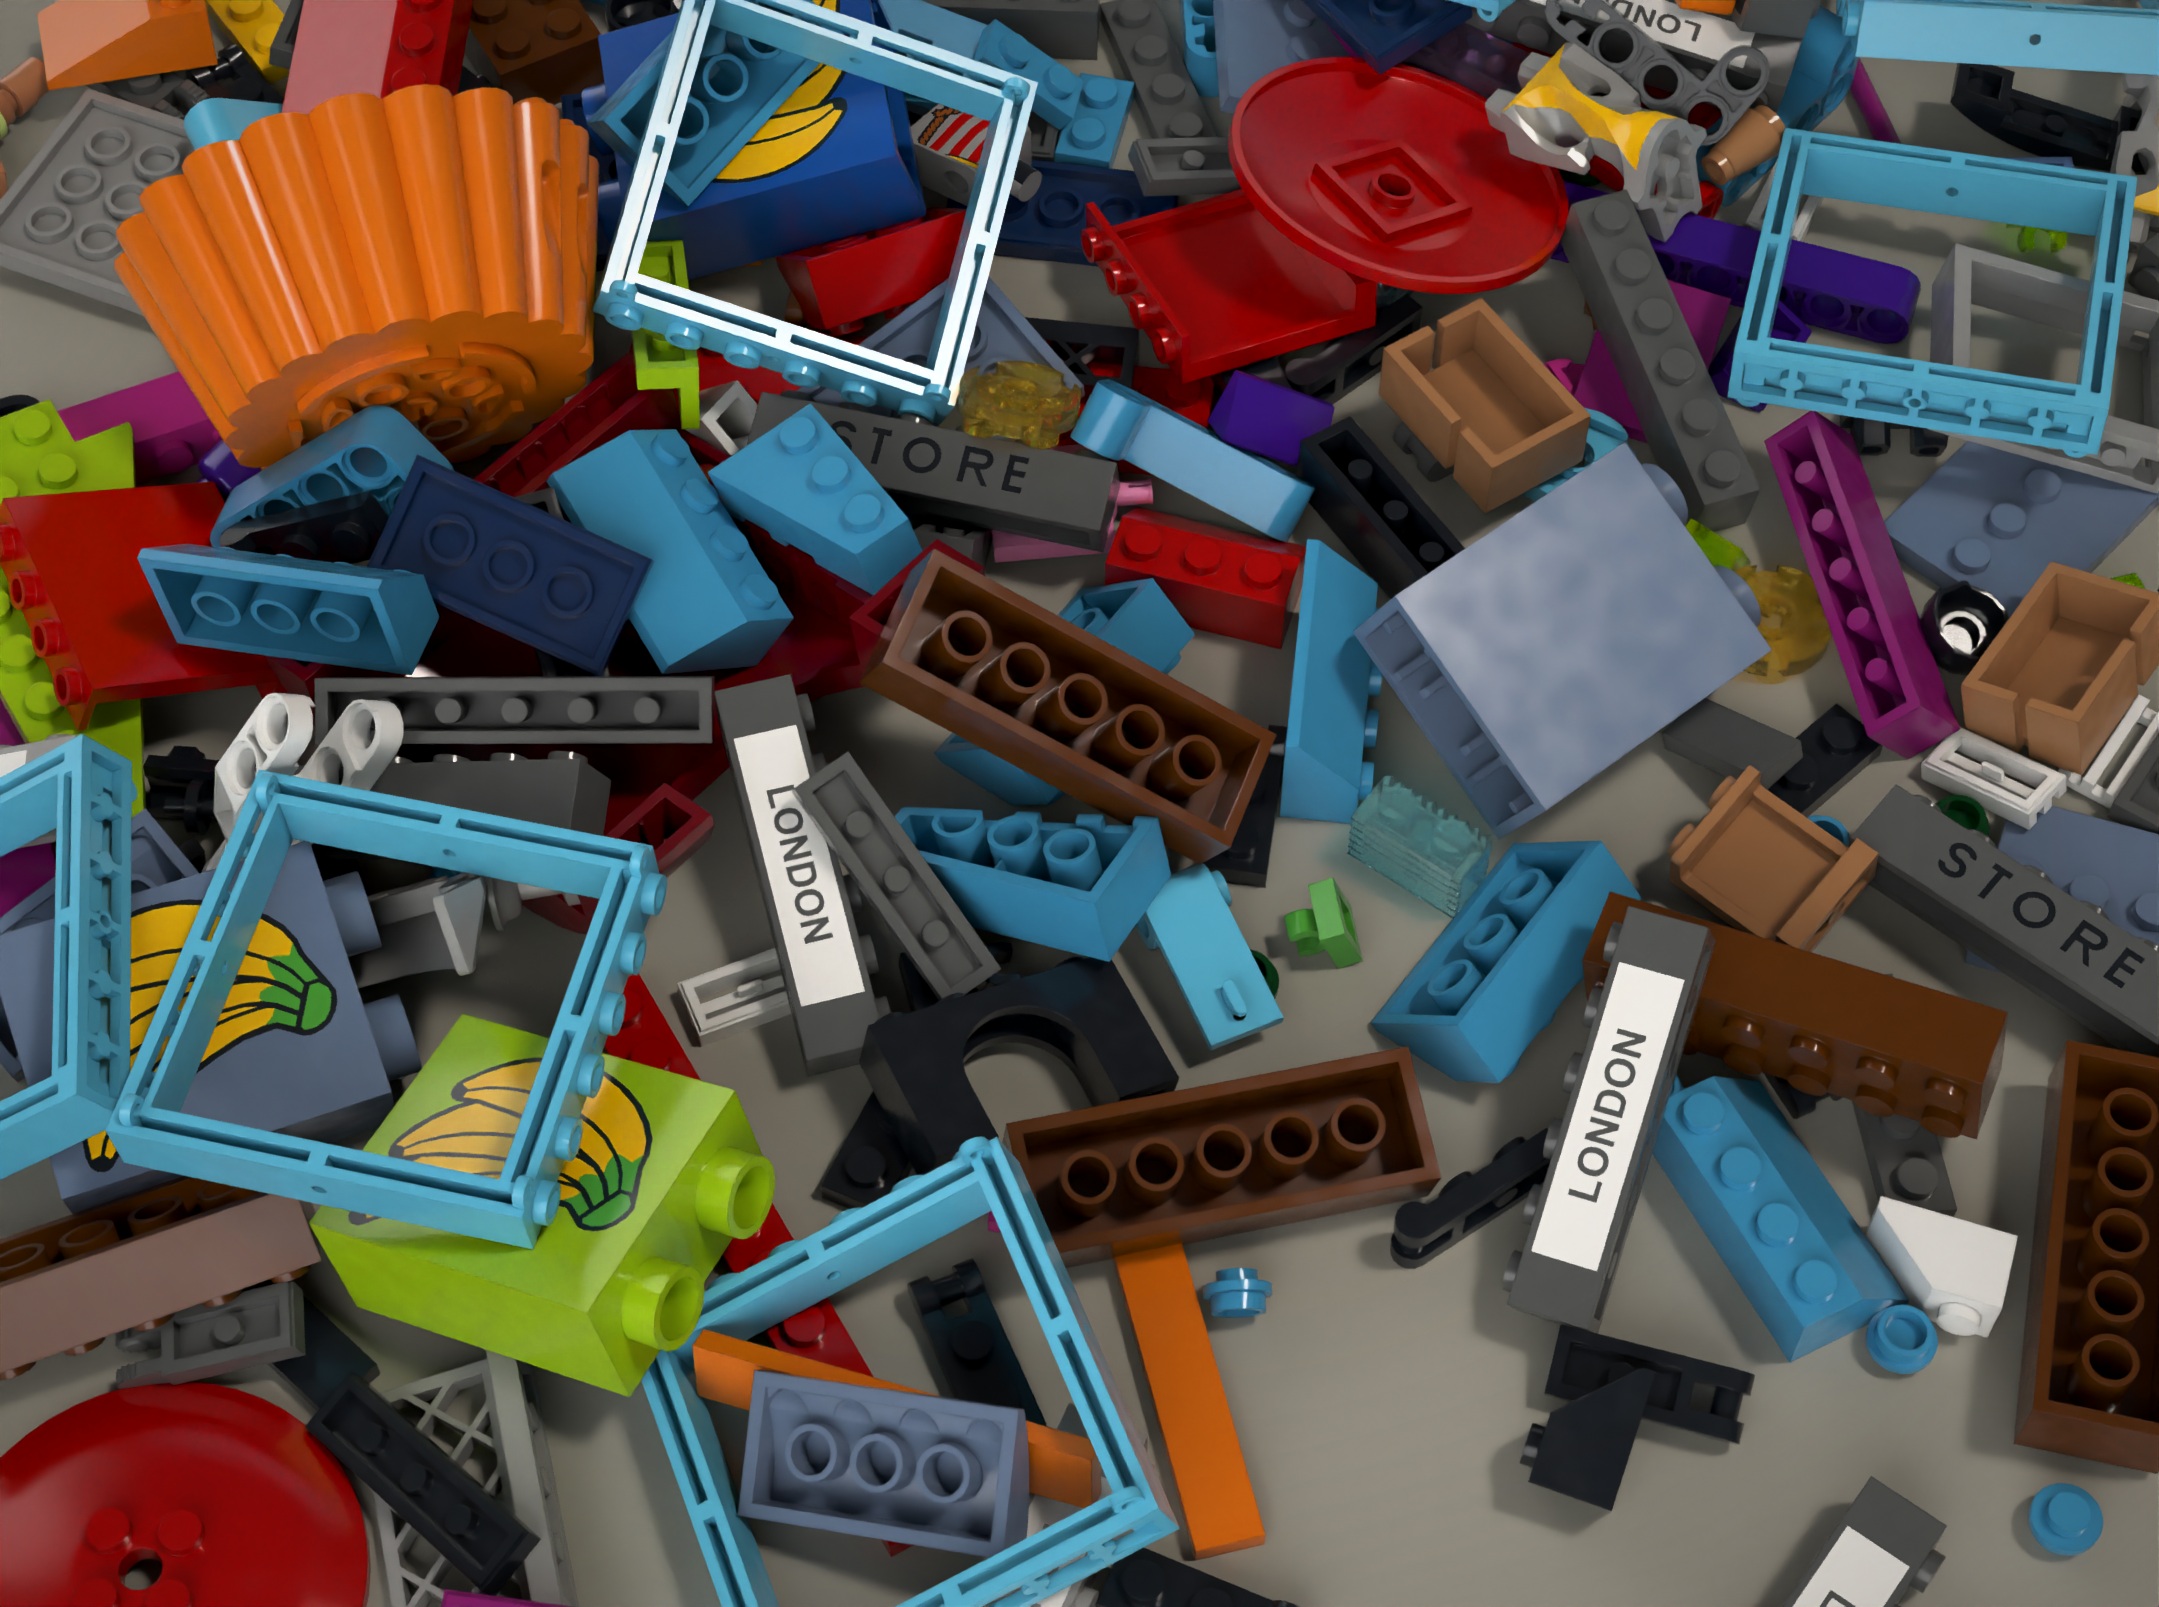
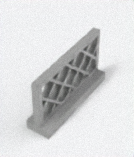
M486 1350L487 1359L379 1392L398 1410L411 1406L424 1413L417 1427L428 1437L439 1422L464 1435L450 1456L461 1467L464 1466L477 1444L496 1453L498 1466L484 1488L495 1498L503 1489L505 1500L503 1505L541 1538L518 1567L517 1571L511 1576L510 1580L520 1585L522 1599L579 1607L534 1366ZM481 1383L484 1384L486 1402L470 1426L445 1413L460 1390ZM435 1398V1399L433 1400V1402L431 1403V1405L428 1404V1403H426V1402H424V1401H427V1400H430V1399ZM490 1425L492 1428L493 1439L485 1435V1432L487 1431ZM374 1492L392 1607H426L432 1597L442 1602L444 1591L439 1589V1586L453 1564L440 1554L425 1579L408 1571L404 1556L419 1533L408 1522L400 1532L398 1517L403 1518ZM409 1583L418 1588L412 1599ZM476 1586L471 1591L473 1593L485 1594Z

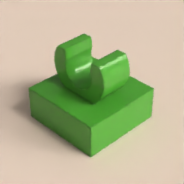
M1333 877L1309 884L1313 909H1300L1284 916L1288 938L1291 942L1296 941L1299 955L1301 957L1315 955L1326 949L1338 969L1363 962L1351 905Z

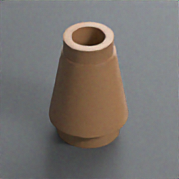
M1758 105L1754 109H1747L1726 136L1718 141L1710 149L1709 153L1702 158V167L1707 176L1716 184L1724 185L1729 180L1779 155L1784 129L1786 128L1780 117L1764 105Z

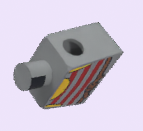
M938 104L912 125L911 133L921 185L968 206L990 121ZM1028 124L1010 194L1022 202L1033 197L1042 180L1041 172L1030 166L1032 163L1031 130Z

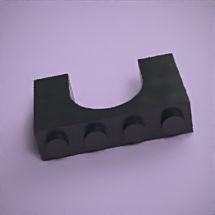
M1081 957L1068 958L1057 964L1053 969L1027 977L1013 975L1003 979L994 987L972 994H951L942 998L933 1006L907 1014L904 1012L889 1013L878 1019L874 1024L868 1025L859 1060L865 1076L917 1175H925L952 1161L960 1146L971 1138L982 1136L987 1138L988 1141L995 1137L999 1138L964 1069V1062L984 1048L997 1044L1019 1043L1031 1045L1051 1053L1065 1063L1074 1073L1092 1107L1175 1091L1179 1080L1178 1074L1112 959L1108 962L1092 957L1085 959Z

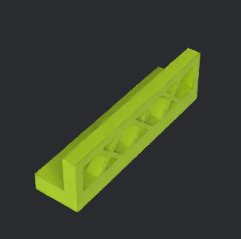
M683 240L647 241L638 273L689 290ZM644 328L631 330L637 390L677 388L681 429H700L697 349L689 350L674 346L666 341L665 335Z

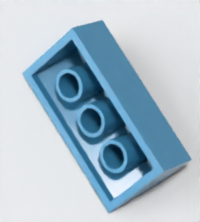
M804 0L812 4H815L812 0ZM760 2L758 4L759 6L793 17L792 13ZM816 22V26L844 35L838 29ZM709 24L662 189L683 205L689 206L820 62ZM673 30L587 122L632 168H634Z
M676 429L629 430L553 472L546 481L550 488L554 487L557 500L572 524L654 561L629 619L662 674L757 666L794 619L779 595L776 585L769 579L749 547L746 537L739 531L719 499L716 489L709 483L691 454L688 444L681 438Z
M1307 539L1285 747L1280 817L1355 824L1358 799L1371 801L1374 763L1362 762L1363 747L1375 748L1379 710L1367 709L1368 695L1380 696L1382 673L1353 631L1380 609L1376 608L1378 583L1322 541Z
M193 544L142 548L137 557L171 632L179 644L412 676L439 619V614L424 575L411 573L406 570L397 569L392 571L354 566L345 562L331 563L294 558L285 554L270 555L239 551L230 547L216 548Z
M1153 578L1081 588L1058 614L1059 617L1164 674L1169 673L1176 667L1181 659L1179 652L1195 635ZM951 733L934 752L943 764L1012 806L1049 805L1065 794V792L954 733Z
M1602 841L1513 843L1375 1016L1371 1024L1378 1033L1401 1047L1409 1046L1410 1053L1455 1081L1500 1083L1517 1068L1520 1056L1532 1040L1553 1021L1556 1014L1555 1010L1572 988L1584 979L1582 959L1609 892L1640 900L1641 896Z
M1712 1076L1669 1096L1652 1154L1790 1363L1868 1325L1879 1311L1890 1306L1908 1304V1297L1760 1081Z

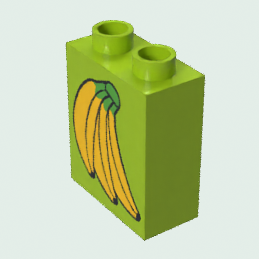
M462 1014L362 1151L500 1179L550 1038ZM602 1053L601 1056L604 1057L605 1066L601 1087L596 1097H586L580 1115L583 1122V1133L578 1153L573 1161H564L557 1181L561 1187L557 1214L550 1226L542 1225L534 1250L325 1205L320 1206L309 1221V1225L357 1307L631 1397L660 1350L674 1351L681 1347L691 1336L703 1307L704 1282L733 1237L746 1239L752 1236L763 1224L770 1210L775 1191L773 1165L767 1157L762 1155L735 1090Z

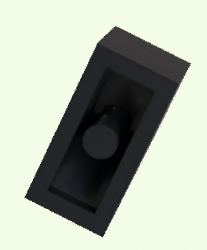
M1642 1367L1552 1411L1546 1427L1532 1423L1519 1463L1532 1468L1528 1482L1612 1511L1656 1372Z

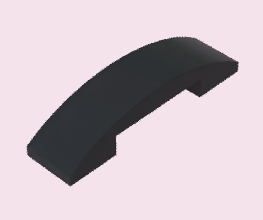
M1957 63L1950 103L1961 114L1987 133L2014 147L2040 157H2072L2074 166L2110 171L2118 135L2122 131H2134L2142 114L2141 111L2121 106L2113 120L2012 89L2014 71L1995 65ZM2138 153L2133 156L2131 168L2134 172H2145Z

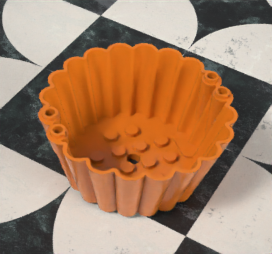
M421 84L394 91L383 99L367 93L343 94L318 104L309 114L286 112L266 116L251 123L242 132L240 140L219 141L194 150L185 158L182 164L183 174L165 177L146 187L139 196L140 206L144 212L126 219L116 229V238L125 252L121 253L114 261V270L224 443L230 448L239 464L245 467H260L261 470H264L364 408L373 405L387 406L402 414L449 463L472 460L486 453L492 445L505 444L524 437L531 431L532 423L542 422L565 404V398L580 392L585 387L586 370L592 366L594 361L595 312L592 309L596 298L599 163L597 158L589 155L588 131L581 126L575 125L572 120L560 119L559 109L553 104L547 103L543 98H526L513 105V97L507 91L499 88L481 87L466 90L453 96L448 89L439 85Z

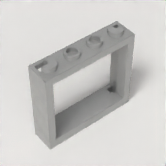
M1955 243L1932 284L1930 362L1970 368L1971 304L2083 335L2090 281ZM2123 291L2117 345L2142 352L2144 425L2107 415L2098 455L2087 454L2081 458H2073L2066 455L2061 449L1933 429L1928 430L2157 494L2159 492V300ZM2135 330L2144 333H2148L2149 338H2144L2133 334ZM2141 457L2145 458V466L2137 464Z

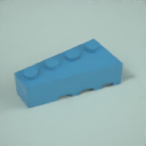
M902 807L895 816L900 826L973 928L1110 962L1171 876L1158 817L1135 816L1132 825H1108L1104 815L1078 814L1075 823L1042 822L1040 812L1016 811L1015 815L1000 820H984L982 810Z

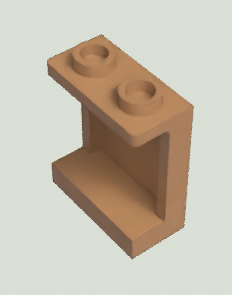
M1749 765L1737 780L1732 776H1728L1721 782L1708 802V807L1711 811L1697 827L1689 823L1675 837L1667 853L1671 856L1670 882L1736 930L1813 952L1875 877L1879 853L1858 838L1850 847L1843 844L1765 789L1760 783L1761 772Z

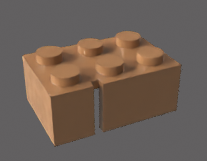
M1482 298L1437 320L1436 336L1435 332L1427 325L1383 349L1379 395L1445 469L1454 465L1453 478L1485 514L1582 462L1591 415ZM1431 360H1432V367L1434 368V370H1432V371H1430V368H1431Z
M2051 561L1962 682L1961 693L1965 729L2016 753L2021 750L2023 745L2027 746L2029 758L2082 775L2137 697L2138 684L2144 686L2159 665V593Z

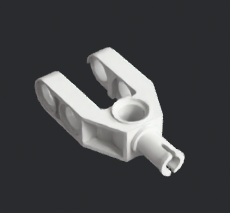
M268 694L259 703L215 766L213 812L225 840L212 858L205 863L202 872L217 868L258 770L293 775L298 769L297 760L307 748L313 731L311 707H315V704L311 698L299 694ZM354 700L341 714L301 772L293 776L339 785V768L342 761L343 780L341 785L370 791L401 746L403 720L399 709L389 701ZM288 714V728L286 733V719ZM372 718H374L375 735L371 743L370 726ZM262 811L260 812L254 829L252 831V833L254 834L257 833L259 825L262 821ZM293 839L291 845H294V844H297V843H300V842H303V841Z

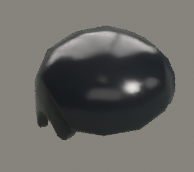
M1964 580L1945 588H1939L1924 605L1920 617V625L1937 666L1951 674L1968 675L2009 618L2007 609L1991 592L1972 586L1968 581Z

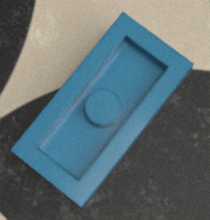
M994 19L982 30L973 60L1038 82L1031 111L1059 130L1065 127L1074 118L1084 81L1073 74L1067 67L1056 62L1029 43L1023 36L1015 33L997 19Z
M1080 73L1079 78L1084 81L1074 118L1062 128L1055 150V162L1112 169L1134 100V82Z

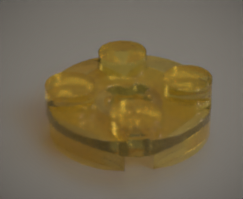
M1024 361L997 362L996 373H986L979 376V365L966 371L960 379L957 407L964 417L963 430L971 436L988 438L997 435L1022 439L1030 447L1047 449L1057 446L1060 434L1071 430L1079 418L1080 388L1076 383L1072 390L1064 386V374L1048 366Z
M1757 565L1742 567L1734 572L1753 591L1758 601L1761 615L1765 618H1770L1776 614L1782 618L1780 628H1769L1761 623L1759 624L1757 629L1772 648V651L1744 671L1754 674L1763 683L1780 684L1786 681L1790 675L1805 672L1817 664L1827 651L1832 633L1813 579L1810 576L1792 567L1777 565L1776 572H1755Z

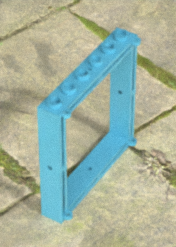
M682 0L592 311L604 315L607 322L621 329L639 330L644 328L665 335L666 341L683 349L695 350L702 347L724 354L723 357L726 361L741 368L755 369L761 366L782 373V377L787 382L796 386L813 388L819 385L840 392V396L847 402L857 403L865 407L877 404L898 411V415H917L925 418L932 424L940 425L955 407L1038 82L804 0ZM760 2L792 13L793 17L759 6L758 4ZM816 22L849 33L850 37L816 26ZM709 24L990 121L925 368L638 273ZM873 42H875L886 47L904 52L907 55L905 57L897 53L876 47L872 44ZM929 62L961 72L963 75L960 76L931 66ZM985 81L1001 86V89L985 85Z
M2009 0L1836 1V15L1843 17L1842 35L1850 37L1855 57L2159 75V0H2138L2142 9Z
M1785 128L1735 344L1728 398L1737 399L1741 405L1746 407H1754L1759 403L2061 449L2066 455L2073 458H2081L2087 454L2098 455L2110 404L2137 177ZM1805 194L2095 236L2076 384L1771 338L1801 195Z
M84 734L0 777V857L57 828L52 1076L0 1101V1180L106 1130L130 1073L132 802L137 798V789L132 781V761Z
M258 770L105 1131L121 1159L127 1164L534 1250L542 1225L550 1226L557 1214L561 1195V1187L557 1181L564 1161H573L578 1153L583 1133V1122L580 1115L586 1097H596L601 1087L605 1066L604 1057L601 1054L608 1035L616 1036L622 1026L626 1008V999L623 991L629 974L638 975L642 968L647 945L646 935L643 933L649 916H658L665 901L667 878L659 873L653 846ZM262 811V821L259 825L257 833L254 834L252 833V831L259 817V814ZM293 839L599 899L500 1179L180 1113ZM244 858L245 861L232 892H230L228 888L240 859ZM216 916L221 917L211 941H206ZM191 976H196L182 1011L177 1010ZM165 1037H170L156 1073L151 1072Z
M982 1136L967 1140L960 1146L952 1161L925 1175H914L901 1180L892 1188L891 1193L863 1208H851L839 1213L830 1221L829 1226L803 1240L788 1241L777 1246L769 1253L767 1259L740 1273H729L713 1280L708 1285L706 1291H704L701 1315L691 1336L681 1347L674 1351L660 1350L641 1380L722 1607L780 1606L747 1517L738 1516L740 1497L704 1398L697 1395L696 1376L693 1371L695 1367L692 1345L702 1330H710L746 1341L992 1211L1113 1494L896 1607H984V1605L1020 1586L1021 1590L988 1607H1030L1180 1529L1019 1161L997 1137L989 1141ZM1130 1529L1134 1530L1133 1532L1115 1541L1113 1539ZM1087 1552L1088 1555L1050 1575L1047 1574V1572Z

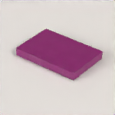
M1667 280L1708 370L1732 299ZM1597 328L1573 397L1584 408L1596 410L1616 420L1625 429L1628 438L1648 444L1643 433L1644 430Z

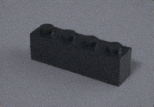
M1351 416L1300 441L1296 475L1315 487L1308 503L1390 599L1465 549Z

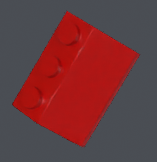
M930 207L925 209L927 216L775 257L776 262L810 327L824 330L830 329L831 336L851 333L865 327L864 317L882 311L886 319L898 316L905 311L906 305H913L917 300L949 278L967 209Z
M1137 507L1121 518L1105 562V585L1153 578L1190 628L1282 649L1302 588L1306 546Z

